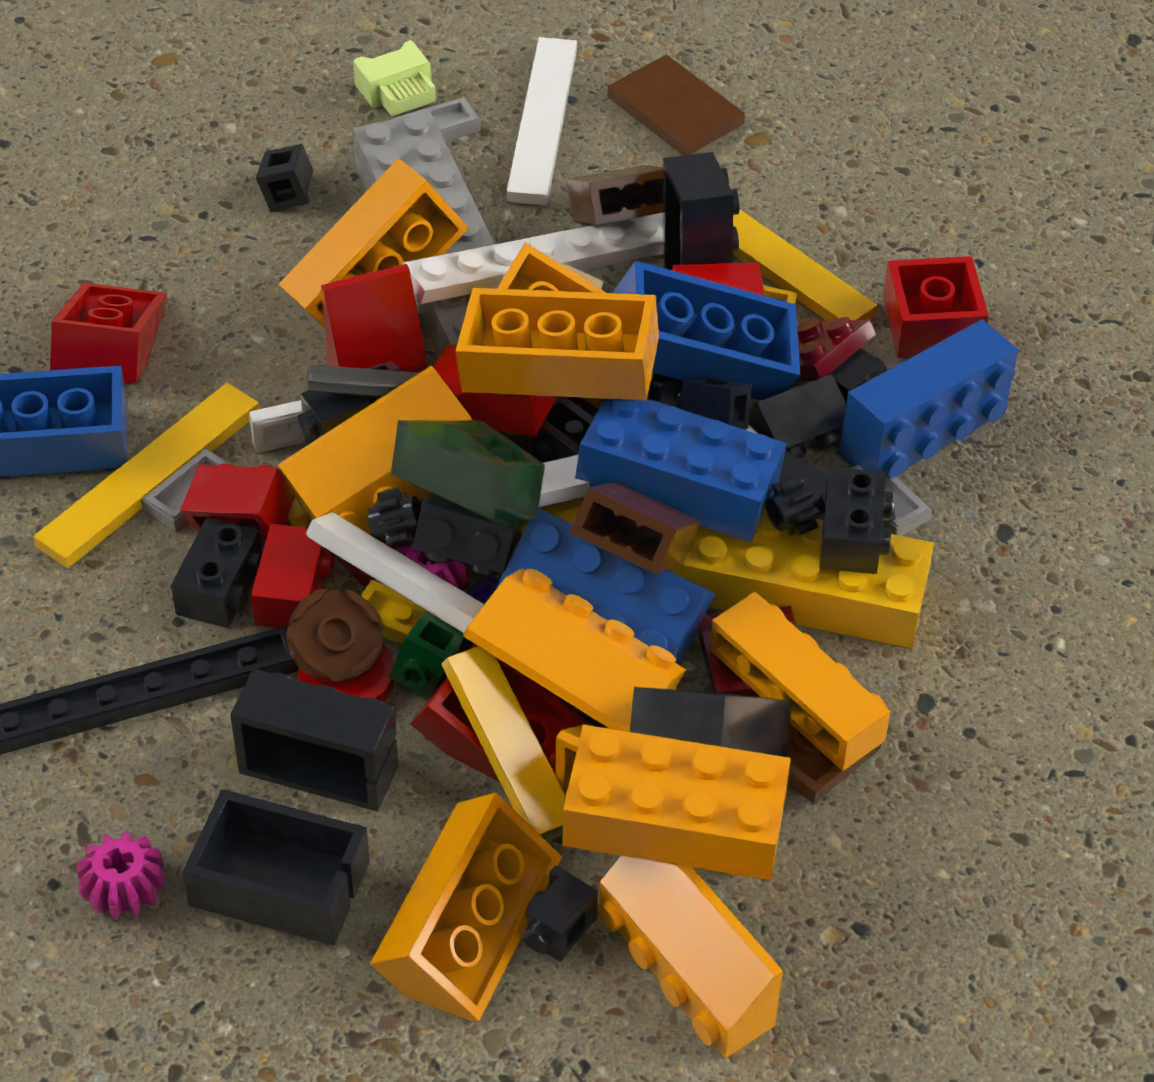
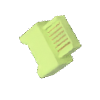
M412 40L404 42L399 50L375 58L359 57L353 61L355 86L372 108L384 106L392 117L436 102L435 85L431 82V64Z

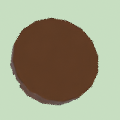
M330 588L317 590L303 598L289 618L286 633L289 653L300 670L315 680L331 684L352 682L369 671L382 651L383 627L381 618L371 603L354 591L346 589L341 591L329 590Z

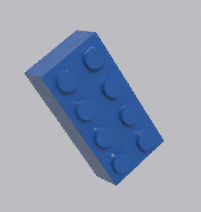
M634 261L613 291V293L656 295L659 340L652 373L683 381L708 377L752 384L751 398L760 401L786 392L800 376L796 304L639 261Z
M982 319L849 391L839 455L852 467L859 465L863 470L886 472L889 477L894 478L902 474L907 467L921 459L931 458L939 449L951 442L966 438L974 429L988 421L994 422L998 420L1008 407L1007 400L1011 383L1015 376L1014 369L1019 349Z
M121 366L0 374V477L115 469L127 462L128 402Z
M604 399L580 443L575 479L589 482L590 488L620 482L702 521L701 527L752 543L766 512V500L774 494L772 484L779 482L787 443L647 399V401Z
M535 507L497 588L505 577L522 568L525 570H537L549 577L552 581L551 586L562 593L577 595L587 600L593 606L592 611L607 621L616 620L630 627L635 634L633 637L649 647L655 645L666 649L676 658L675 663L681 666L715 593L668 570L660 574L652 573L569 533L573 524Z

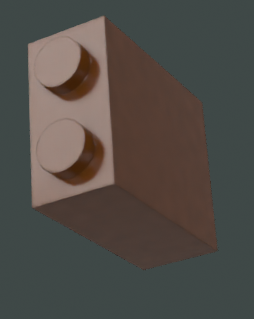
M641 165L566 179L573 220L599 225L663 213V167Z
M613 482L588 488L569 533L652 573L660 574L683 565L702 521L620 482Z

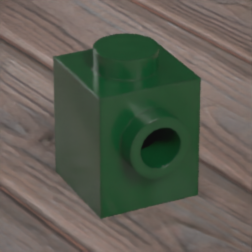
M424 611L406 636L388 677L429 699L447 676L441 664L446 658L458 654L465 640V637H463L464 633Z

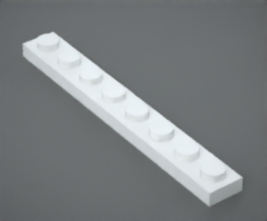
M663 213L403 262L402 265H408L414 296L420 304L471 294L472 288L496 289L525 242L561 265L567 264L580 271L663 254Z

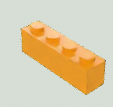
M756 591L712 620L710 651L762 698L791 700L790 724L842 771L846 770L886 741L891 711L887 708L884 701L877 694L868 692L852 677L850 671L843 664L833 661L818 647L816 641L809 634L798 630L785 618L780 608L774 604H769Z

